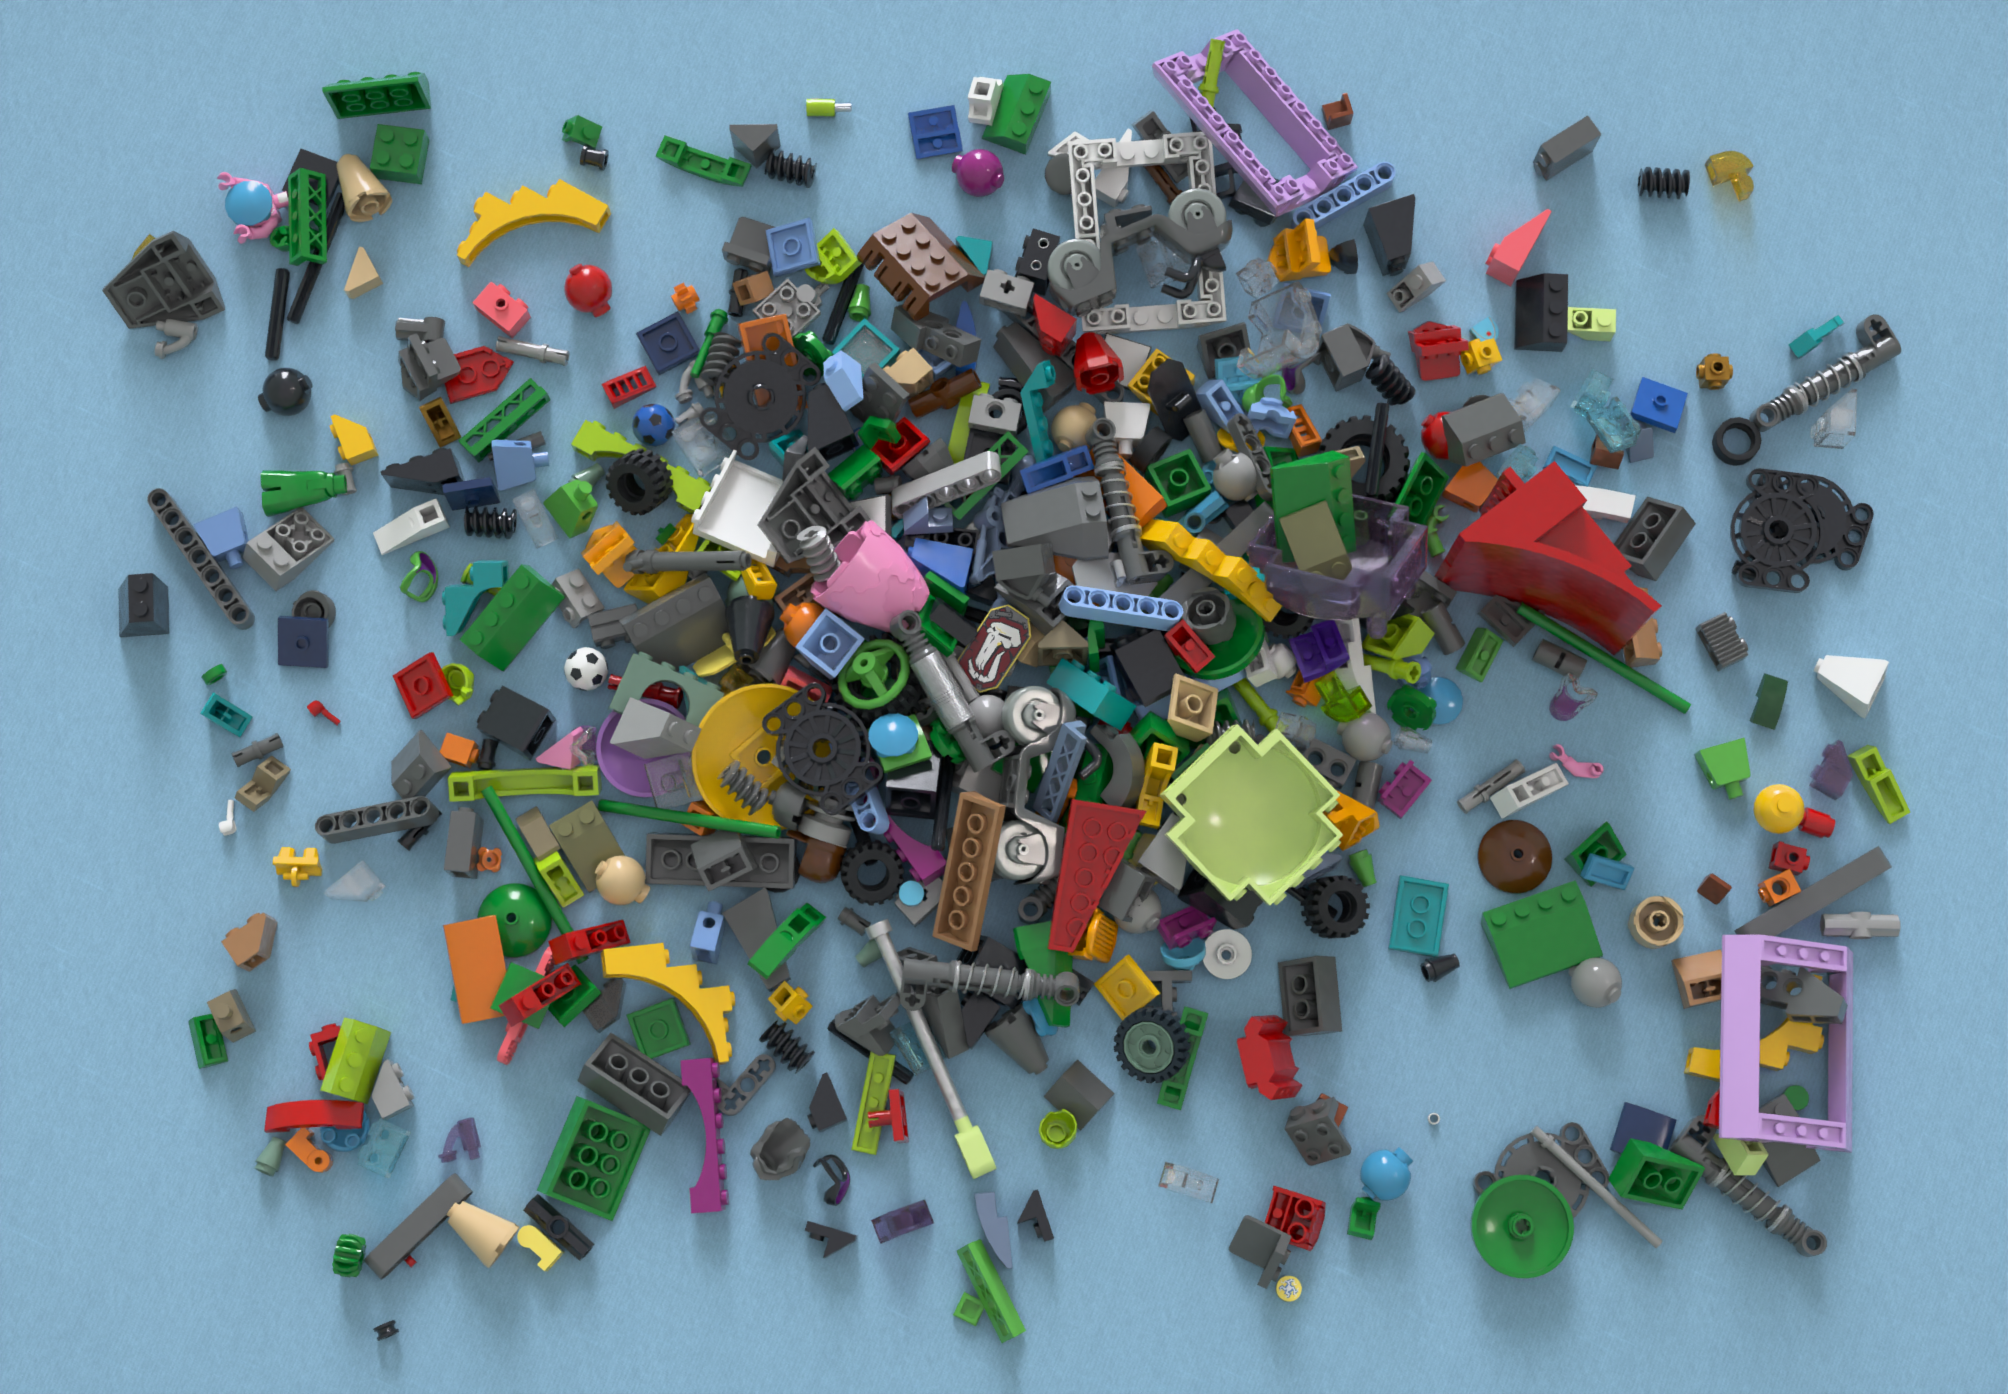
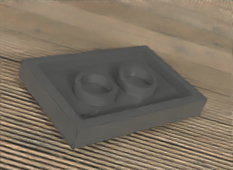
M874 362L868 366L862 379L863 400L849 410L862 423H865L869 416L882 419L888 418L895 423L910 394Z

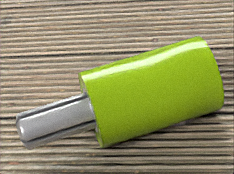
M811 98L806 100L807 116H835L836 112H851L852 110L851 104H835V99Z

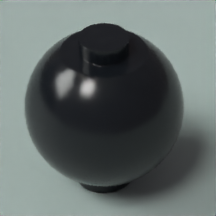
M280 368L267 376L262 387L263 393L258 395V401L266 412L272 410L276 414L283 416L296 415L302 412L309 404L313 385L310 378L293 368Z

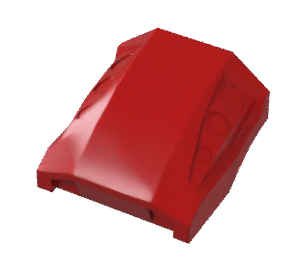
M1273 1186V1197L1265 1223L1291 1235L1290 1245L1311 1251L1320 1235L1325 1219L1326 1203L1291 1190Z

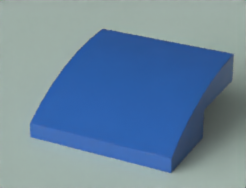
M955 105L908 113L916 159L963 151Z

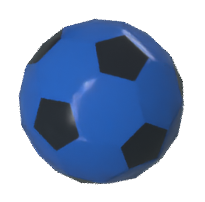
M648 404L642 406L635 413L632 429L638 441L646 446L657 447L664 445L671 439L675 429V421L671 412L664 406Z

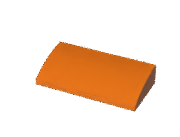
M786 313L737 324L744 353L756 350L763 351L761 340L764 335L770 332L777 333L794 347ZM773 336L769 337L766 340V347L772 351L776 350L779 347V340ZM789 352L785 355L784 361L786 365L794 366L797 363L794 352ZM754 355L745 357L746 361L754 359ZM759 355L760 359H765L764 355ZM796 384L797 390H802L801 385ZM765 388L755 389L753 393L756 405L761 406L767 403L769 399L768 391ZM798 396L796 411L801 408L802 396Z
M1091 449V450L1089 451V453H1090V456H1091L1093 465L1095 466V464H1096L1095 461H1096V460L1094 459V454H1093V451H1092L1093 449ZM1118 453L1119 458L1123 459L1126 466L1127 474L1125 480L1130 483L1128 492L1132 493L1133 499L1131 504L1136 507L1134 515L1139 518L1138 525L1143 528L1151 519L1164 510L1167 504L1163 496ZM1094 469L1073 476V477L1094 476V477H1096V478L1099 480V482H1100L1101 479L1103 478V477H1097V476L1095 475ZM1103 499L1104 509H1105V508L1107 507V505H1106L1105 499Z
M496 915L443 925L461 1024L504 1016V1014L490 1009L506 973Z

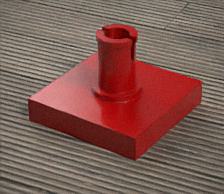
M900 1089L889 1090L890 1110L869 1111V1119L879 1118L878 1120H869V1128L892 1125L894 1141L899 1144L908 1143L904 1092Z

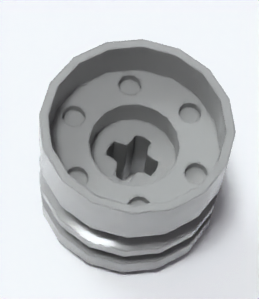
M809 795L818 801L806 802V806L814 810L815 813L802 814L798 831L824 842L847 846L852 829L843 824V821L856 820L855 815L847 812V810L853 811L852 806L850 805L837 815L830 816L820 807L821 797ZM829 797L825 801V807L828 810H834L838 807L839 801L836 797Z

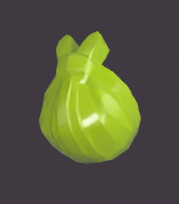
M451 663L443 666V674L454 695L448 700H452L459 706L472 697L474 692V674L463 664Z

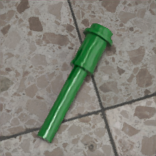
M715 309L710 314L711 320L704 332L706 338L690 372V376L693 378H699L706 362V357L709 354L714 333L721 332L723 326L728 322V314L724 310Z

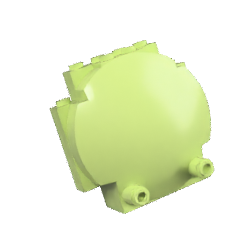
M1238 724L1231 726L1159 795L1180 817V820L1165 836L1182 852L1192 867L1204 876L1227 901H1231L1233 898L1236 901L1239 900L1247 892L1245 889L1247 887L1250 891H1254L1266 905L1270 906L1272 903L1278 905L1287 896L1284 892L1289 887L1293 886L1295 888L1305 878L1302 874L1307 870H1314L1323 861L1321 856L1327 850L1330 853L1341 844L1339 839L1343 836L1322 813L1324 810L1327 813L1330 812L1338 804L1336 799L1340 794L1278 729L1271 731L1257 745Z

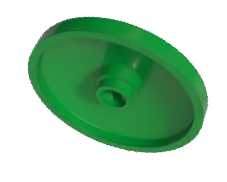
M1239 598L1229 600L1236 615V627L1230 640L1214 645H1206L1215 657L1200 671L1194 673L1180 655L1175 656L1173 654L1180 669L1194 678L1216 680L1232 676L1246 668L1260 652L1265 637L1262 617Z
M1512 1175L1493 1182L1481 1193L1473 1207L1470 1228L1477 1252L1491 1268L1510 1277L1534 1278L1550 1272L1565 1258L1573 1241L1574 1220L1567 1200L1552 1184L1535 1176Z

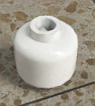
M1283 643L1271 644L1268 648L1278 678L1276 679L1290 678L1297 670L1295 666L1297 662L1293 652Z

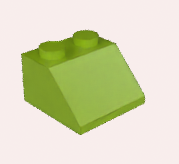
M1407 614L1373 626L1362 642V649L1397 660L1421 654L1435 633L1420 617Z

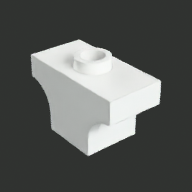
M973 77L968 94L969 122L992 126L1004 86L1002 80Z

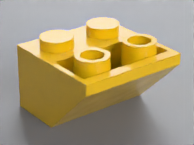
M1156 348L1129 382L1128 387L1142 403H1150V411L1158 416L1147 391L1150 374L1164 361L1171 358ZM1186 369L1192 386H1194L1195 375Z

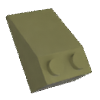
M1326 500L1279 518L1308 593L1355 575L1352 562Z
M592 800L549 825L589 893L597 889V874H595V870L600 862H606V860L614 856H625Z

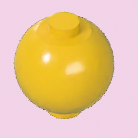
M1775 784L1764 788L1757 795L1753 810L1756 821L1763 829L1771 833L1783 834L1794 830L1801 823L1805 808L1802 797L1795 789L1787 785Z

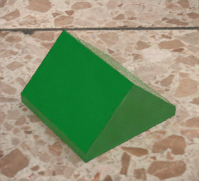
M1606 821L1564 860L1580 876L1590 853L1620 861L1627 854L1611 825ZM1580 876L1590 887L1596 883Z

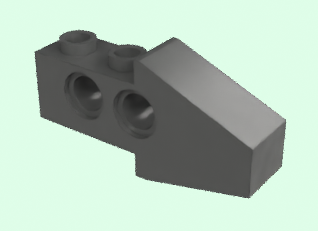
M903 304L894 308L890 329L911 348H914L916 351L923 349L958 367L977 361L982 339L949 324L948 318L930 311L929 315L915 321L908 314V311L903 309Z
M1761 966V1004L1786 1010L1785 1014L1792 1022L1843 1023L1848 1007L1844 997L1806 969L1800 967L1796 976V973L1790 970L1782 969L1780 972L1772 970L1770 966ZM1769 982H1777L1773 989H1766ZM1802 988L1799 994L1790 995L1792 989Z

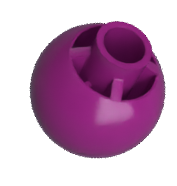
M971 150L964 156L958 155L953 161L952 172L956 174L959 186L971 196H988L1003 185L1002 164L998 157L988 150Z

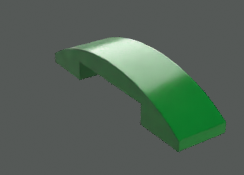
M664 135L656 154V158L680 170L731 186L743 187L752 167L750 163L732 157L725 159L689 147L686 142Z
M1184 1006L1179 1023H1184L1187 1027L1184 1030L1185 1033L1189 1032L1190 1038L1188 1042H1191V1048L1188 1052L1190 1054L1186 1060L1187 1062L1179 1072L1166 1081H1162L1157 1104L1177 1110L1182 1109L1209 1013Z

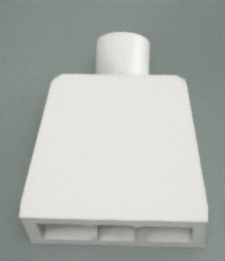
M1104 401V418L1111 420L1116 427L1115 444L1118 447V453L1124 459L1131 458L1133 448H1137L1145 437L1150 403Z

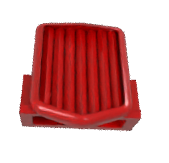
M1426 321L1412 331H1408L1411 350L1415 353L1419 377L1422 380L1428 381L1460 375L1459 355H1461V351L1469 350L1468 340L1461 338L1460 327Z

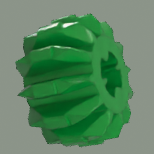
M342 1234L339 1237L334 1249L332 1263L334 1274L349 1278L359 1275L366 1255L365 1238L354 1234Z

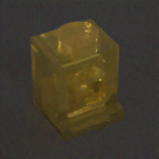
M734 664L718 682L721 685L720 691L725 696L734 690L749 686L753 678Z

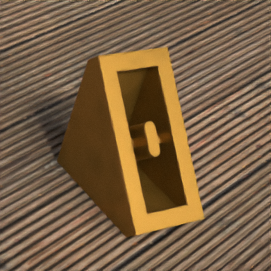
M441 397L419 407L440 448L462 438Z

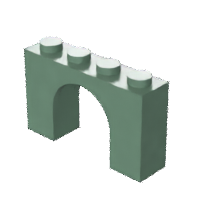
M640 651L638 655L633 653L608 708L609 710L622 715L630 697L640 700L643 692L649 686L658 682H669L680 687L688 699L689 708L685 721L698 727L709 709L724 696V693L720 691L721 687L714 683L707 682L705 685L697 681L699 677L689 672H685L682 675L675 672L676 667L662 661L660 665L653 662V657Z

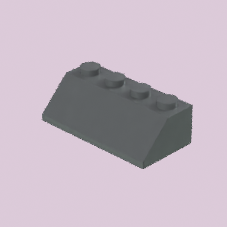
M613 1033L606 1037L586 1061L577 1080L660 1136L674 1120L692 1092L687 1085L682 1086V1079Z

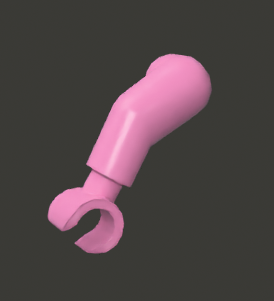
M1559 744L1553 746L1554 749L1558 750L1559 756L1553 752L1549 754L1551 760H1560L1562 765L1575 777L1598 778L1604 770L1600 763L1577 762L1571 756L1568 757L1565 754L1564 748Z

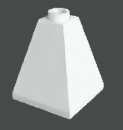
M1826 655L1824 660L1819 658L1814 672L1817 673L1819 681L1860 717L1865 719L1886 677L1889 662L1881 659Z

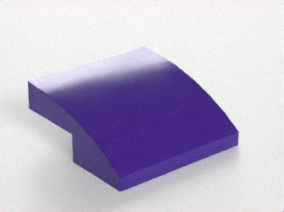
M1334 618L1310 626L1311 632L1288 639L1304 683L1337 669L1350 659Z

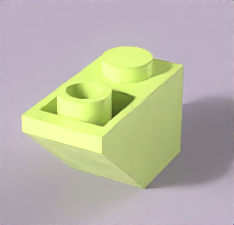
M1568 307L1567 332L1585 340L1611 341L1616 333V309Z
M1719 1134L1713 1136L1716 1145L1734 1175H1756L1769 1155L1762 1143L1719 1138Z

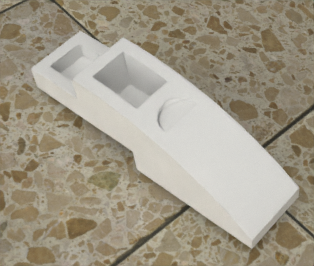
M1359 617L1335 620L1350 657L1347 662L1335 669L1342 694L1354 715L1363 712L1376 714L1371 665L1364 666Z

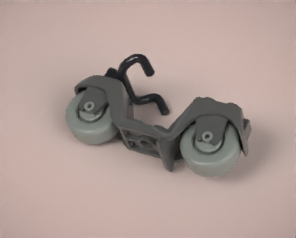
M1200 188L1186 190L1173 200L1169 208L1168 217L1154 214L1111 233L1108 232L1106 224L1101 225L1100 250L1091 242L1082 239H1071L1058 245L1051 253L1048 261L1049 292L1061 310L1071 316L1077 315V317H1082L1091 312L1090 309L1096 306L1104 308L1112 304L1117 291L1112 253L1115 252L1116 255L1122 254L1129 250V246L1136 243L1143 245L1154 236L1185 263L1191 265L1187 273L1167 267L1164 276L1186 283L1184 289L1180 290L1165 283L1161 289V293L1177 299H1185L1193 293L1202 267L1211 272L1221 273L1226 271V266L1220 252L1231 241L1233 232L1232 220L1226 221L1225 207L1214 193Z
M1029 686L1014 691L1006 699L1002 708L1001 717L1004 730L1008 731L1019 745H1016L1011 753L1004 756L999 803L1006 806L1003 818L1005 822L1002 823L993 871L1002 878L1017 880L1013 885H1050V879L1059 876L1066 834L1064 833V827L1024 808L1029 798V791L1026 789L1027 781L1032 773V767L1029 765L1030 758L1053 751L1063 723L1082 721L1087 725V730L1091 718L1077 716L1072 699L1058 688L1048 690L1040 686ZM1088 738L1084 748L1092 756V762L1078 772L1082 780L1087 779L1098 770L1102 763L1100 750Z

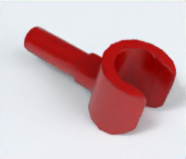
M317 700L307 706L314 717L322 713L335 725L341 722Z

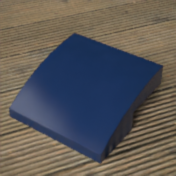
M1624 1102L1610 1150L1622 1154L1630 1138L1651 1142L1668 1150L1677 1120Z

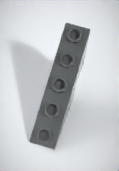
M911 947L897 952L902 965H904V958L938 962L936 955ZM911 984L913 991L915 993L916 985ZM927 986L925 1003L921 1009L947 1058L950 1059L969 1050L958 990L955 993L949 992L946 988Z

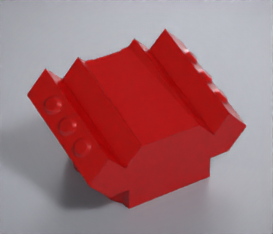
M1277 1015L1252 1016L1244 1028L1246 1037L1237 1039L1248 1088H1258L1259 1093L1270 1100L1296 1097L1303 1085L1293 1079L1299 1068L1295 1066L1290 1046L1292 1038L1282 1033L1288 1022Z

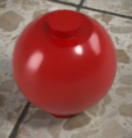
M578 264L571 268L564 284V293L569 304L580 312H592L594 317H599L609 311L611 307L607 301L612 296V283L607 273L594 265L582 266V264Z
M1447 411L1438 412L1435 415L1429 414L1421 424L1423 426L1421 442L1424 449L1432 457L1440 460H1449L1447 440L1441 416L1450 413Z

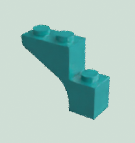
M479 560L473 562V566L470 568V580L473 581V585H449L445 587V591L442 593V603L445 605L446 615L443 617V628L446 630V636H454L464 631L479 599L486 590L503 587L509 580L508 561Z

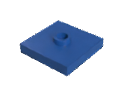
M1642 377L1629 417L1675 433L1688 393Z

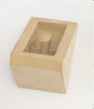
M360 246L344 288L348 298L355 299L383 284L365 249Z

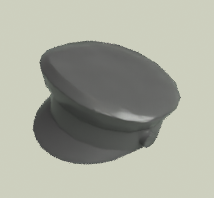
M1068 153L1055 155L1049 160L1045 168L1047 185L1053 191L1062 195L1072 194Z
M307 591L293 603L292 617L329 619V627L334 622L336 616L335 604L327 595L319 591Z

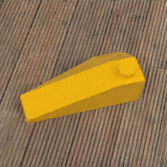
M685 514L675 526L677 530L669 537L668 541L659 549H655L659 552L695 551L699 536L693 534L694 523L691 522L693 514ZM660 571L657 574H647L646 572L644 574H635L623 590L637 599L650 604L684 585L689 571Z

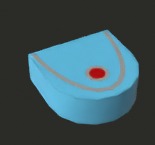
M1490 316L1469 330L1475 339L1479 338L1481 342L1492 338L1496 341L1499 335V329Z

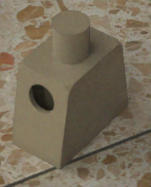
M237 989L230 990L207 1002L221 1034L234 1043L256 1032Z

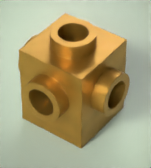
M1717 353L1708 354L1696 367L1699 388H1708L1709 390L1722 389L1733 376V366L1729 364V357H1721V354Z

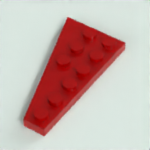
M1071 799L1048 939V949L1074 952L1094 910H1096L1102 894L1108 887L1127 846L1133 839L1136 829L1147 811Z

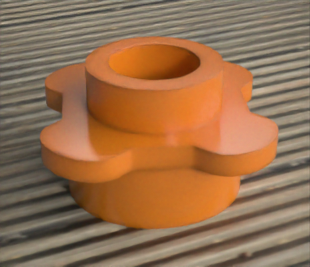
M486 847L479 848V862L476 864V868L479 871L491 870L492 872H498L501 868V850L499 848H494L493 850H489Z

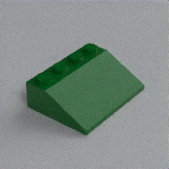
M411 72L404 76L391 74L377 79L364 77L359 81L340 80L337 83L322 87V92L337 119L431 109L429 81L425 73Z
M1332 450L1270 468L1277 558L1279 563L1295 562L1279 518L1324 500L1327 501L1347 552L1357 551L1349 456Z
M1576 880L1482 913L1481 926L1509 989L1575 967L1586 959L1603 957L1586 902Z
M576 1096L537 1191L613 1221L651 1129L633 1118Z

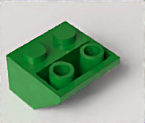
M862 445L827 475L847 501L850 499L855 500L863 493V488L869 483L873 485L875 478L882 477V462L878 455Z

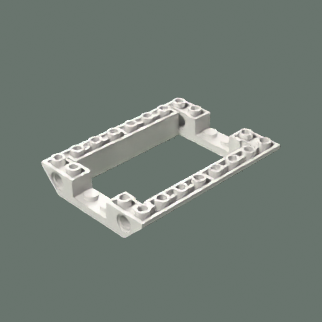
M1203 132L1164 134L1162 139L1116 142V138L1068 141L1075 239L1089 241L1098 247L1099 250L1100 238L1094 170L1187 163L1189 189H1205L1216 195L1212 142ZM1202 267L1197 281L1198 301L1191 302V299L1177 300L1176 304L1129 307V304L1114 305L1113 308H1100L1096 306L1090 309L1091 312L1081 317L1083 332H1094L1097 334H1119L1200 328L1226 322L1223 272H1211Z

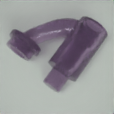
M474 1117L460 1120L452 1127L446 1138L443 1154L438 1155L442 1163L457 1159V1150H452L458 1136L461 1138L464 1152L468 1151L470 1160L480 1158L478 1148L481 1147Z

